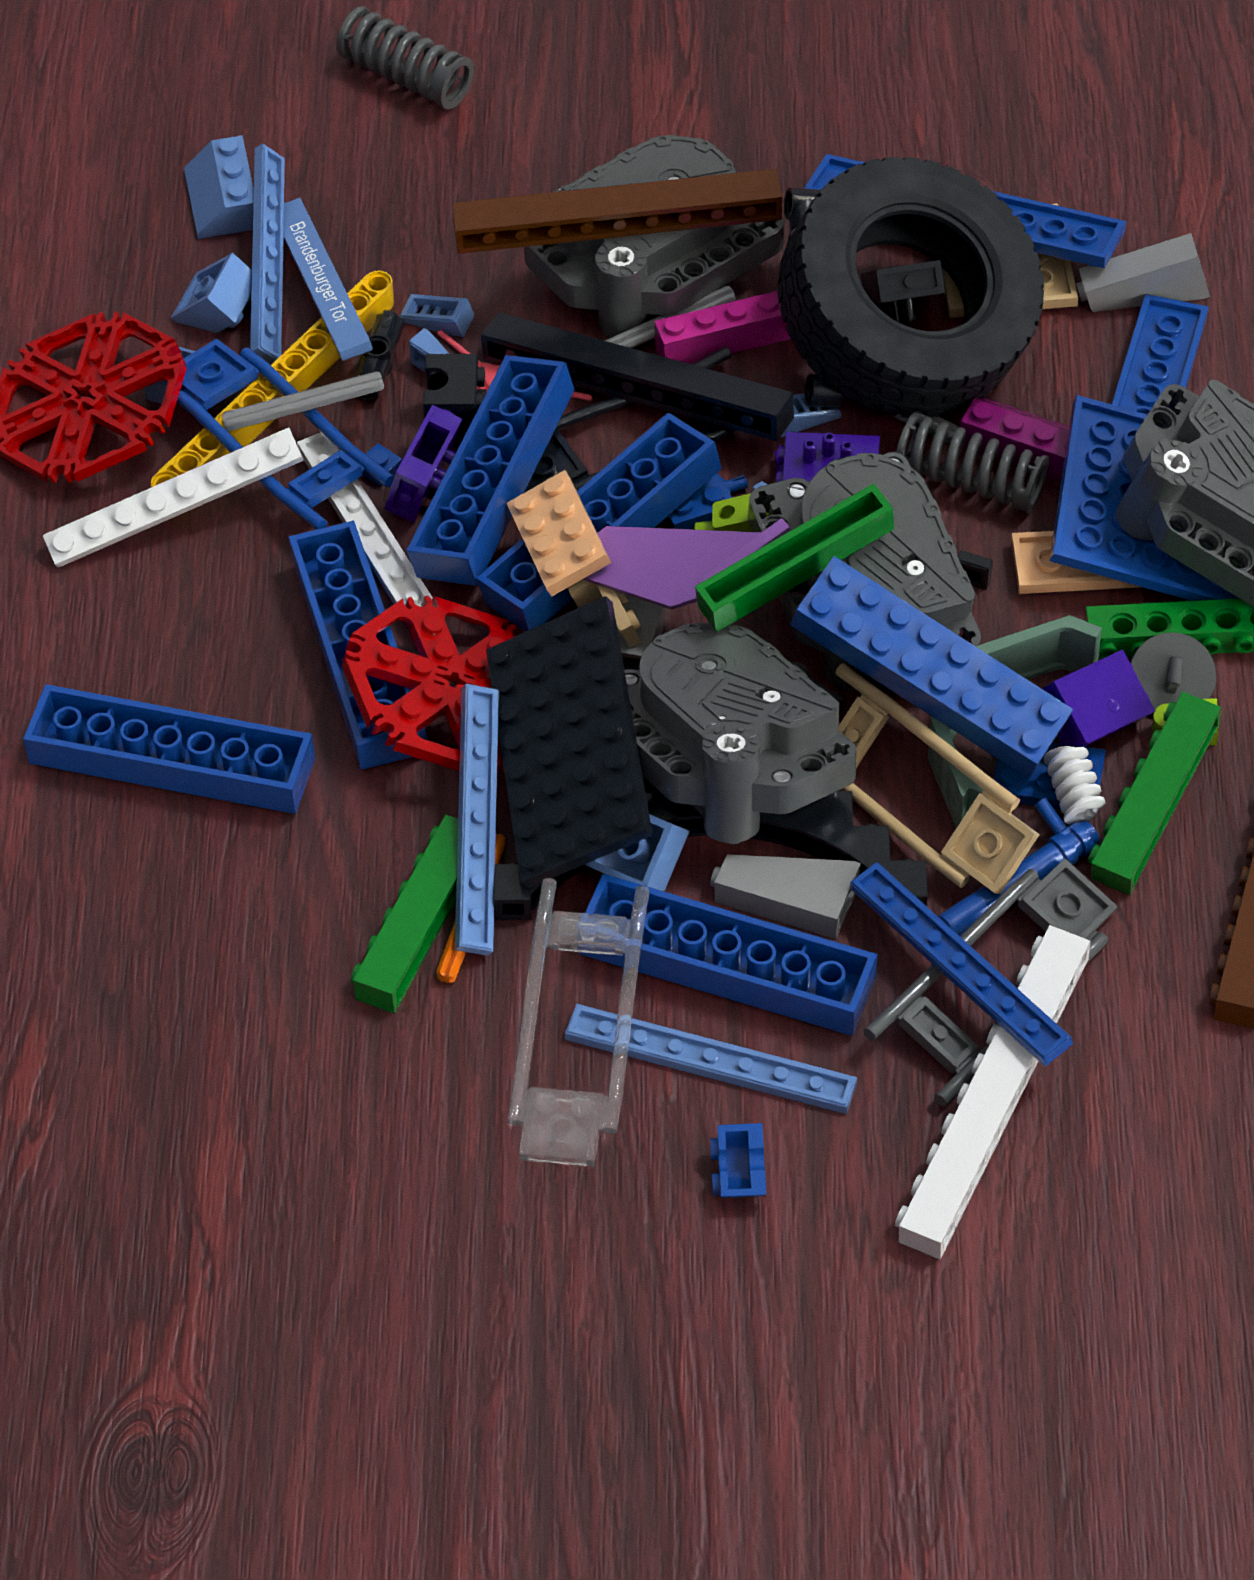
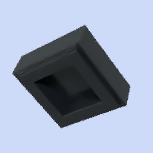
M960 550L958 559L963 570L966 571L971 585L988 589L991 582L993 560Z

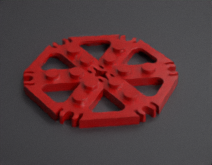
M99 312L97 316L94 313L25 344L27 349L20 348L18 350L23 360L14 362L9 359L7 363L11 370L3 367L0 376V457L47 483L48 477L52 483H56L58 476L62 473L67 482L72 483L74 479L79 482L147 451L145 445H154L150 434L156 431L164 434L166 431L162 424L170 427L187 367L181 355L182 352L174 338L124 312L122 318L118 312H114L112 319L109 321L106 320L103 312ZM128 337H135L154 347L114 365L120 344ZM80 339H85L76 370L49 357L54 351ZM161 380L168 382L161 407L158 410L149 411L125 398V396ZM28 385L47 395L40 400L7 414L14 392L20 386ZM78 394H80V395H82V396H83V395L89 396V395L91 394L92 398H90V397H88V398H87V397H82V398H80ZM96 423L126 438L125 445L120 449H114L93 461L85 460ZM57 428L49 455L43 462H38L19 451L20 446L24 442Z
M424 596L421 607L414 603L412 597H408L406 604L401 599L351 634L342 661V669L367 729L375 723L371 732L373 735L378 734L380 731L389 733L385 745L387 747L394 745V751L459 771L461 688L465 684L492 688L486 650L513 638L517 626L515 624L508 626L510 620L433 596V599L429 596ZM454 616L475 625H482L488 629L489 635L459 655L444 618ZM401 620L407 625L419 655L383 644L377 639L376 635L395 621ZM366 675L412 690L393 704L383 705L376 700ZM449 681L454 682L455 687L449 686ZM442 714H445L459 749H453L422 739L417 733ZM498 741L497 772L500 766L503 772L504 767L500 742Z

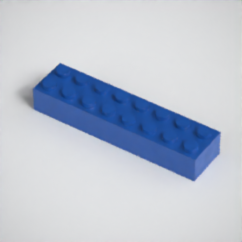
M505 355L406 550L416 577L473 586L479 585L477 577L486 570L512 518L506 503L524 493L574 392L566 362Z
M667 413L577 492L597 533L606 526L655 528L722 468L715 442L672 414ZM523 538L477 577L485 604L525 632L546 623L573 599L568 588L551 597Z
M354 520L289 536L292 563L360 770L412 757L394 751V745L389 747L385 745L389 733L380 731L378 734L373 735L371 732L375 723L367 729L342 669V661L351 634L385 611ZM390 625L376 635L381 643L398 648ZM366 675L376 700L383 705L393 704L412 690ZM424 727L417 734L419 737L426 740V731Z
M835 556L830 560L796 609L790 624L801 633L1028 779L1073 711L1065 703Z
M48 684L44 686L23 738L29 764L296 814L316 759L311 733Z
M602 874L577 930L578 951L580 955L851 1036L855 1033L876 980L877 954L606 874Z

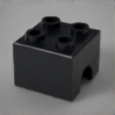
M427 354L425 356L424 370L426 371L428 390L423 392L424 419L432 405L448 410L455 416L462 418L453 447H459L487 393V389H480V387H485V367L478 366V356L476 354Z

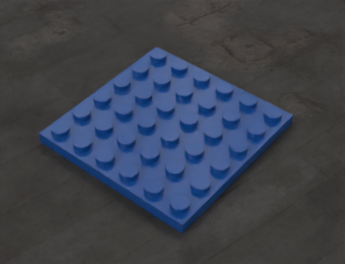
M1076 395L1072 404L1049 561L1190 601L1239 599L1157 547L1154 540L1132 538L1122 529L1116 519V510L1132 482L1123 455L1147 414Z

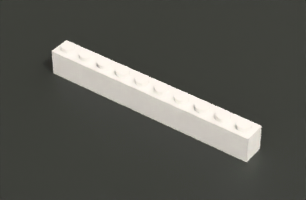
M1049 925L1044 937L1038 936L1031 950L1033 959L1029 966H1022L1016 985L1019 986L1018 989L1057 1024L1089 959L1090 940ZM996 1023L993 1024L987 1038L989 1047L985 1055L979 1053L972 1068L974 1077L970 1085L964 1083L958 1094L957 1104H959L955 1115L949 1113L945 1119L941 1131L944 1137L940 1145L934 1143L930 1149L926 1164L929 1167L925 1175L919 1174L914 1181L911 1189V1195L914 1197L909 1207L902 1206L895 1222V1226L899 1227V1243L940 1260L1038 1063V1060Z

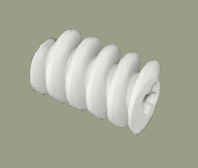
M1062 746L1052 749L1043 757L1045 764L1048 765L1047 771L1049 776L1052 777L1051 783L1053 788L1056 789L1055 794L1057 800L1060 801L1059 806L1061 812L1064 813L1065 823L1069 825L1083 820L1090 821L1096 816L1098 810L1106 804L1104 797L1098 796L1101 792L1100 785L1093 784L1097 780L1096 773L1088 772L1092 769L1093 765L1091 760L1085 759L1089 754L1087 748Z

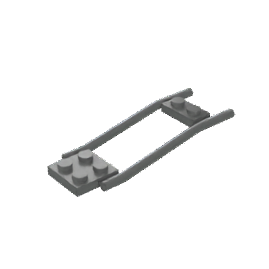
M1063 859L1042 880L1039 879V875L1035 870L1028 869L960 937L971 946L1017 901L1019 903L1017 906L1044 931H1047L1049 925L1090 940L1088 963L1109 942L1108 937L1104 933L1097 932L1096 930L1115 912L1118 906L1069 861ZM932 964L864 1029V1034L869 1040L874 1041L896 1019L900 1021L898 1023L899 1026L951 1074L956 1073L934 1096L935 1101L940 1106H946L960 1092L963 1084H968L973 1079L972 1068L979 1053L985 1055L989 1044L979 1051L977 1049L979 1046L928 998L925 996L921 997L943 974Z

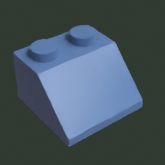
M231 253L198 271L191 280L171 319L176 323L218 333L227 327L234 328L244 316L242 313L244 306L251 301L252 270L235 254Z
M649 814L653 836L591 861L586 866L613 877L665 891L689 831Z

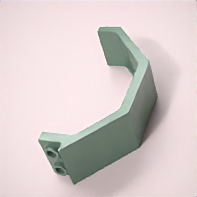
M1069 615L977 645L976 647L1022 677L1030 680L1059 669L1075 672L1097 662L1102 627ZM931 716L930 729L955 749L953 742L958 733ZM929 747L928 761L955 828H957L979 793L983 792V789Z

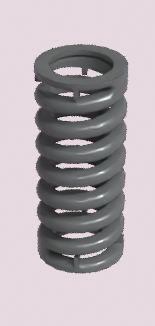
M359 6L348 14L339 30L336 44L339 56L353 61L363 68H368L369 71L375 74H381L383 78L394 81L401 87H407L409 91L421 94L427 100H434L437 105L445 109L456 107L464 99L471 86L474 76V63L470 58L464 57L454 50L448 52L444 45H434L433 40L429 38L421 39L419 33L415 31L408 32L407 28L403 25L395 26L394 21L391 19H382L380 14L371 12L370 9L364 6ZM363 16L362 20L359 22L355 30L354 35H350V31L354 22L358 18ZM385 31L384 38L380 46L376 50L378 40L382 33ZM398 37L396 47L393 50L392 54L389 56L391 47ZM352 38H353V40H352V46H351V49H350V48H349V39H352ZM411 44L410 51L406 59L402 63L404 54L409 45ZM424 51L422 60L416 68L417 61L421 53ZM437 58V61H436V64H435V66H434V69L432 70V72H431L430 75H429L430 68H431V66H432L434 60ZM461 66H464L463 76H458ZM458 77V80L461 82L452 93L446 96V93Z
M914 412L910 416L901 434L896 453L903 455L910 467L919 473L921 477L929 474L930 479L934 482H941L945 479L946 484L951 488H956L962 484V488L966 493H974L978 490L979 495L984 499H990L995 495V499L999 504L1005 505L1012 501L1016 510L1025 513L1032 512L1046 481L1049 456H1037L1034 466L1030 464L1033 453L1031 450H1024L1019 458L1014 478L1006 489L1007 475L1016 453L1015 445L1008 444L1004 448L997 473L989 484L990 470L999 449L998 439L992 438L987 443L980 468L972 479L973 466L983 441L982 435L980 433L972 435L965 452L963 464L956 473V462L966 437L965 428L958 427L955 430L946 459L939 468L940 455L949 434V424L944 421L938 425L929 455L923 462V449L930 435L933 419L918 412ZM910 433H913L909 447L906 451L908 438L910 436ZM1029 472L1031 474L1026 488H1024L1023 483L1027 473Z

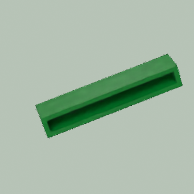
M874 483L696 585L695 592L698 608L716 632L720 631L822 572L833 556L842 560L894 530L893 507Z
M1183 691L1176 703L1170 702L1163 719L1166 721L1161 731L1155 730L1150 740L1149 749L1151 751L1147 759L1141 758L1134 771V778L1136 779L1132 787L1126 786L1121 794L1118 806L1121 808L1118 814L1109 817L1103 831V835L1106 836L1102 844H1095L1090 853L1088 864L1091 865V879L1131 895L1220 725V706Z
M445 815L440 825L433 827L425 852L419 853L416 857L410 879L402 882L398 891L397 902L393 908L389 907L387 909L379 934L377 936L373 935L368 943L365 959L362 964L357 963L353 969L351 983L354 987L355 1000L394 1014L456 904L458 818Z

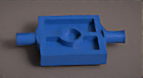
M717 472L664 520L669 523L672 529H691L695 527L696 522L712 521V505L716 501L732 498L730 493L747 489L746 477L741 475L726 481Z

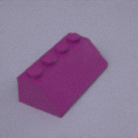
M986 397L973 399L961 420L960 427L966 430L963 449H967L970 438L974 433H980L983 437L979 451L980 455L984 454L990 439H998L999 449L995 458L997 461H1000L1004 448L1008 444L1015 445L1016 453L1011 466L1017 467L1019 458L1026 449L1031 450L1033 453L1030 464L1034 466L1037 456H1049V468L1046 478L1061 483L1069 426Z

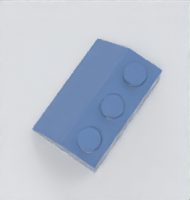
M243 136L211 140L184 167L198 239L253 230L254 188Z

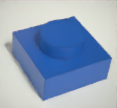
M379 443L366 453L367 456L393 476L402 462V458ZM362 471L363 476L378 486H383L381 482L368 472Z

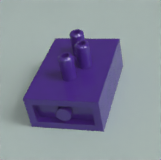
M434 405L431 406L395 473L385 510L415 523L432 489L437 491L446 473V470L443 469L445 464H451L456 452L452 451L462 418L455 416L448 410L440 409Z
M786 432L785 445H779L778 465H784L783 471H777L776 482L791 478H801L810 482L822 468L836 459L840 460L859 453L879 454L880 436L833 434L830 432L825 434Z
M1123 650L1057 679L1042 688L1073 709L1057 735L1062 746L1085 748L1139 722L1155 712L1149 696L1142 687Z

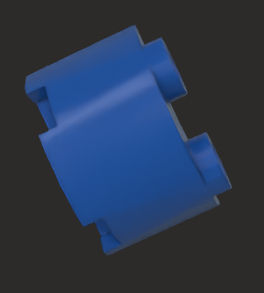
M762 1123L717 1125L718 1138H710L711 1161L718 1160L719 1173L712 1174L713 1196H721V1198L766 1197Z

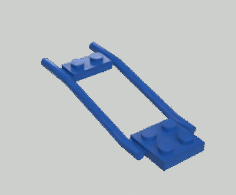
M216 338L184 358L187 370L177 404L199 421L231 453L243 448V446L206 410L258 379L257 374L259 373L283 396L298 393V391L268 362L251 349L244 348L240 355H238ZM314 408L301 413L339 451L289 482L288 488H285L273 475H269L259 481L278 500L317 530L327 527V521L311 508L363 476L362 471L365 470L386 487L392 486L394 476L354 446Z

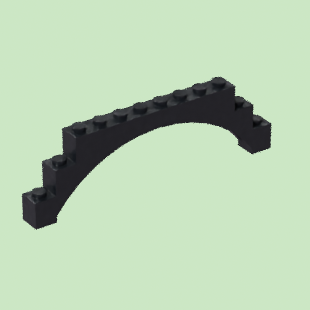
M838 790L787 814L760 812L759 832L750 839L772 842L797 849L819 859L856 861L861 863L860 874L875 862H878L927 906L926 861H915L912 859L890 861L889 826H878L875 824L853 826L852 791ZM660 791L646 793L650 815L688 830L689 834L687 837L708 836L704 830L703 816L691 805L672 802ZM517 862L495 864L494 904L496 920H532V911L545 898L570 878L587 869L588 866L584 864L527 888L521 883Z

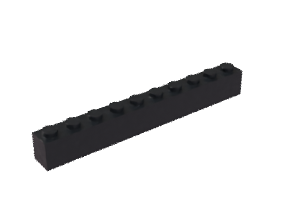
M501 312L494 317L481 333L483 360L501 365L505 355L566 362L572 384L575 386L776 442L794 419L793 392Z

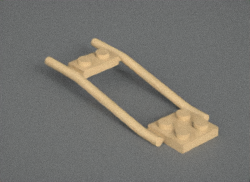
M842 663L837 668L835 674L861 693V696L856 698L839 725V731L856 746V768L887 722L888 715L890 714L982 788L983 792L979 793L941 851L942 855H940L854 783L840 790L852 791V800L883 826H889L891 833L960 888L967 884L971 875L992 892L1001 894L1040 835L1011 814L1019 805L1020 799L989 777L896 701Z

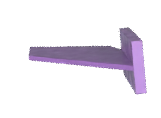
M782 518L762 533L606 526L597 534L612 563L582 580L673 610L697 602L696 585L785 535L791 529Z

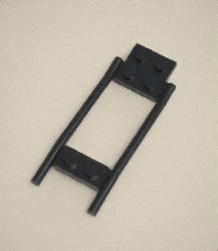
M724 346L691 365L711 369L732 356L729 349ZM613 396L562 415L524 493L566 470L578 491L599 472L589 475L588 470L559 430L635 402ZM699 420L707 430L702 434L714 442L736 431Z

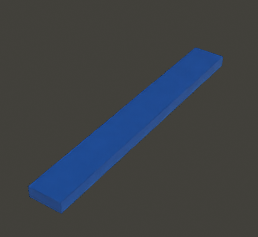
M875 862L850 882L851 890L1045 1067L1073 1045L1072 1037L878 862Z

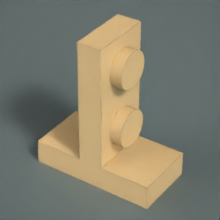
M580 580L568 587L578 608L607 596L613 602L617 627L629 649L642 643L636 632L637 629L641 628V625L633 609L626 612L623 606L629 602L625 594L585 580Z

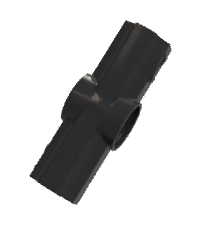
M384 310L383 313L377 314L368 336L373 350L362 354L354 377L378 371L384 383L386 376L393 370V356L405 326L404 319L399 317L396 312ZM381 391L362 395L358 398L362 401L371 402L379 397Z

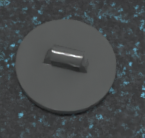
M1181 633L1156 635L1145 641L1138 648L1131 661L1133 670L1149 696L1154 709L1162 704H1170L1171 701L1176 703L1182 691L1200 699H1210L1216 684L1214 661L1208 650L1199 641Z

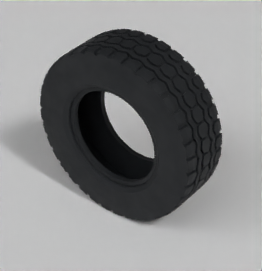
M885 157L880 161L878 158L866 161L862 165H855L833 178L812 200L789 239L781 259L777 283L779 284L777 292L778 303L781 304L780 312L783 323H787L785 329L791 341H795L796 350L803 360L807 359V365L817 376L821 375L826 384L834 390H840V394L853 402L857 400L861 406L873 411L878 409L883 414L891 416L901 414L902 418H910L914 412L931 418L938 417L940 414L942 416L953 414L968 408L974 398H984L992 392L1004 379L1031 341L1039 323L1044 301L1043 271H1040L1041 263L1038 253L1034 252L1035 245L1029 233H1025V227L1017 216H1013V210L1003 200L1000 201L996 198L998 195L987 186H981L979 184L980 181L968 174L964 176L960 174V170L948 165L943 167L941 163L927 159L920 161V158L904 157L903 159L899 157ZM891 244L917 250L934 261L940 260L941 267L950 275L961 295L964 306V324L945 331H923L905 326L893 320L871 301L862 287L856 269V253L871 246Z

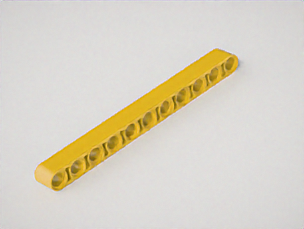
M384 271L370 272L347 293L366 333L373 327L377 314L383 313L384 310L390 311L394 306L392 278ZM322 317L271 364L298 392L307 390L340 358ZM260 375L258 379L254 380L214 419L225 428L222 418L224 412L283 397V395L263 375ZM275 419L228 432L245 447L259 436ZM203 428L152 477L151 487L225 456L230 452L206 428Z

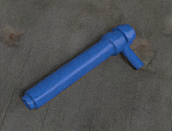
M1046 798L1040 800L1034 806L1055 835L1046 841L1045 846L1023 859L1001 894H996L986 886H982L938 915V917L959 936L962 935L1028 869L1035 870L1039 875V879L1042 880L1063 859L1074 865L1078 862V857L1088 856L1095 844L1100 843L1099 835L1095 828L1086 820L1073 822L1066 826Z

